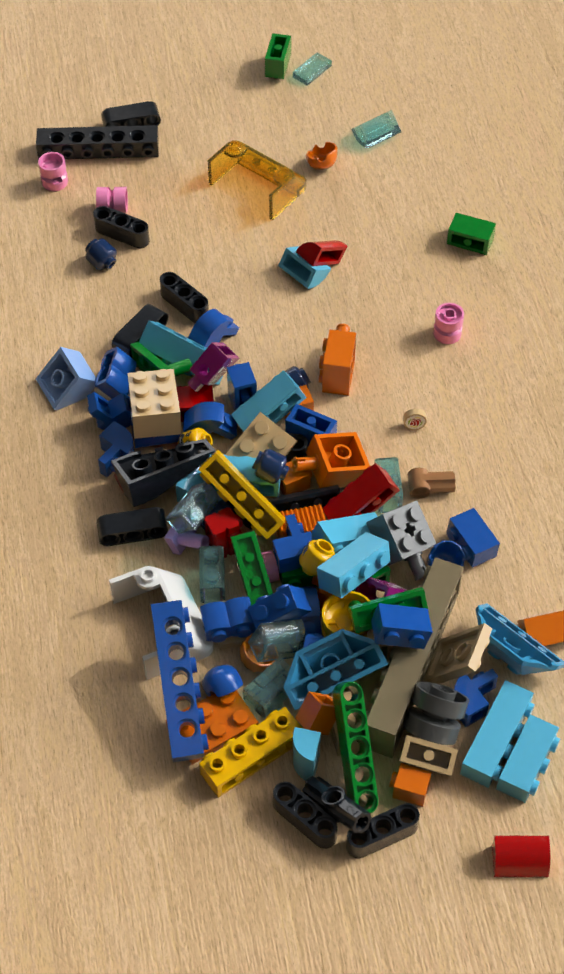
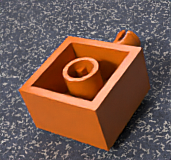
M338 324L336 330L330 329L328 338L323 340L322 351L324 353L320 356L319 383H322L323 393L349 396L355 364L356 332H350V327L347 324Z
M357 432L315 434L307 448V457H293L292 459L293 471H313L319 488L338 485L339 488L346 487L347 484L355 481L370 466Z

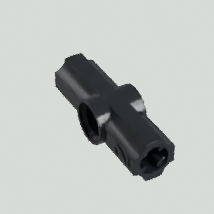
M311 776L305 781L303 793L332 816L336 822L342 823L354 833H363L369 828V823L372 820L371 814L347 797L342 787L332 786L320 776Z

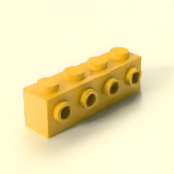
M218 449L199 467L198 470L201 472L200 476L209 485L212 483L218 489V495L225 502L229 500L235 507L234 511L242 519L246 518L252 524L251 528L253 531L255 530L258 536L261 537L263 535L268 539L285 523V517Z
M286 707L279 711L275 710L258 725L253 724L248 727L240 737L228 740L223 745V748L217 752H210L205 755L199 763L200 774L219 798L293 748L294 728L302 727Z

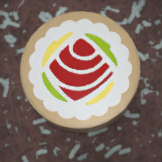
M410 409L403 415L404 426L409 430H419L427 423L426 414L421 409Z

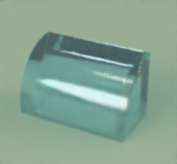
M392 110L351 129L356 140L365 148H370L401 133Z
M298 619L260 623L248 641L257 662L294 658L295 653L303 649L306 633L303 621Z

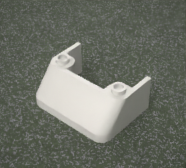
M145 566L109 579L114 604L159 587L166 602L182 600L183 608L188 607L190 622L185 623L186 632H192L194 647L189 648L190 658L195 657L196 661H199L211 655L214 648L213 641H206L201 613L185 579L181 575L156 567ZM173 625L167 628L166 632L170 635H175L179 632L180 627ZM176 649L170 653L169 657L173 660H179L183 657L184 653ZM157 651L142 656L146 679L159 676L160 668Z

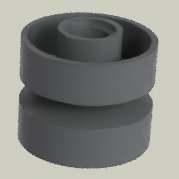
M431 682L416 683L411 701L417 707H410L408 709L403 727L409 733L426 741L442 745H454L461 729V724L455 719L464 718L469 699L464 694L441 684Z

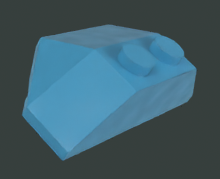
M488 603L477 606L475 610L478 625L485 623L492 628L489 636L490 642L486 647L488 649L487 652L492 657L507 663V668L517 675H526L564 668V661Z
M341 629L295 653L284 689L294 710H297L301 707L308 691L329 694L333 692L337 684L358 680L388 665L379 644H375L373 639Z

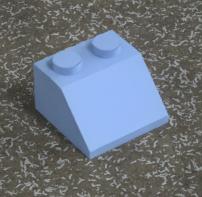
M64 347L58 349L36 377V381L54 410L62 409L87 398V395L95 388L96 380L94 373L79 351Z

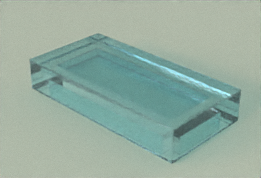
M316 53L293 71V78L308 86L332 66V60Z

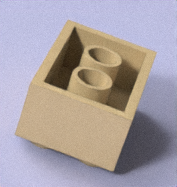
M174 369L128 373L134 439L181 434V417Z

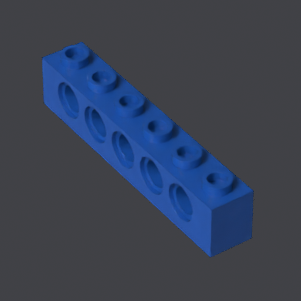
M182 600L151 604L173 762L203 758L204 750H209L207 734H201L200 724H205L203 708L197 709L196 698H201L199 682L194 683L192 673L197 672L195 657L190 658L189 648L194 647L192 632H186L185 623L190 622L188 607L183 608ZM170 625L180 627L179 632L175 635L168 634L166 629ZM173 650H181L184 653L183 657L179 660L171 659L169 655ZM177 675H184L187 677V682L184 685L178 686L173 683V679ZM187 700L191 703V707L187 711H179L176 708L179 701ZM189 725L195 729V732L191 737H183L180 734V730L184 726Z

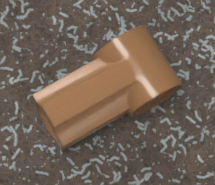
M418 467L411 469L407 474L410 496L415 499L425 498L430 493L455 492L456 479L453 471L428 472L425 468Z

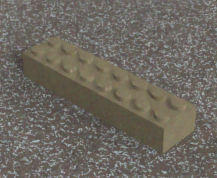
M435 557L432 566L427 565L423 575L425 581L423 586L419 585L418 588L422 587L425 591L433 632L425 649L393 646L389 656V667H384L380 677V682H382L380 688H375L373 692L371 710H366L371 751L393 758L404 731L403 725L408 709L414 706L411 699L416 683L423 682L459 595L463 566Z

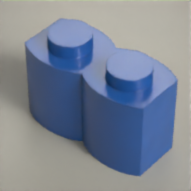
M118 347L108 350L102 359L101 369L95 380V387L111 399L122 392L128 395V373L136 372L137 362Z
M237 597L225 602H211L200 606L206 641L219 643L231 636L245 638L250 636L251 633L256 632L248 607L251 606L250 598Z

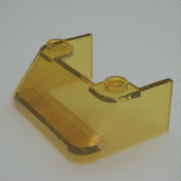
M237 140L228 142L208 159V179L211 186L237 163L277 185L278 187L269 195V219L272 221L306 190V178L303 175Z

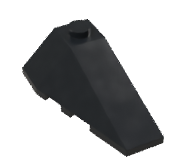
M207 439L180 443L176 448L163 450L162 447L155 448L153 453L141 455V451L132 452L111 460V463L125 496L132 506L135 507L160 496L201 466L216 450Z

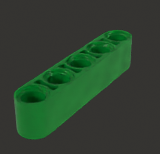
M342 682L334 687L333 703L346 795L359 805V798L364 794L367 798V804L364 809L372 813L378 806V793L363 690L356 682ZM346 687L352 691V697L349 701L343 695ZM350 714H353L356 719V723L352 728L347 723V718ZM354 740L360 746L357 754H354L351 750V744ZM358 767L363 770V778L360 781H357L355 778V771Z

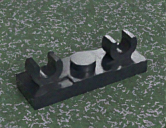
M338 485L311 489L269 498V502L279 512L289 511L290 509L294 510L295 508L299 509L300 507L317 506L318 504L322 505L323 508L331 498L336 497L340 493V488Z

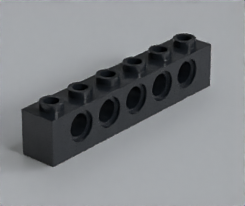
M158 125L37 128L36 149L38 160L43 154L48 152L60 153L64 156V159L159 157Z

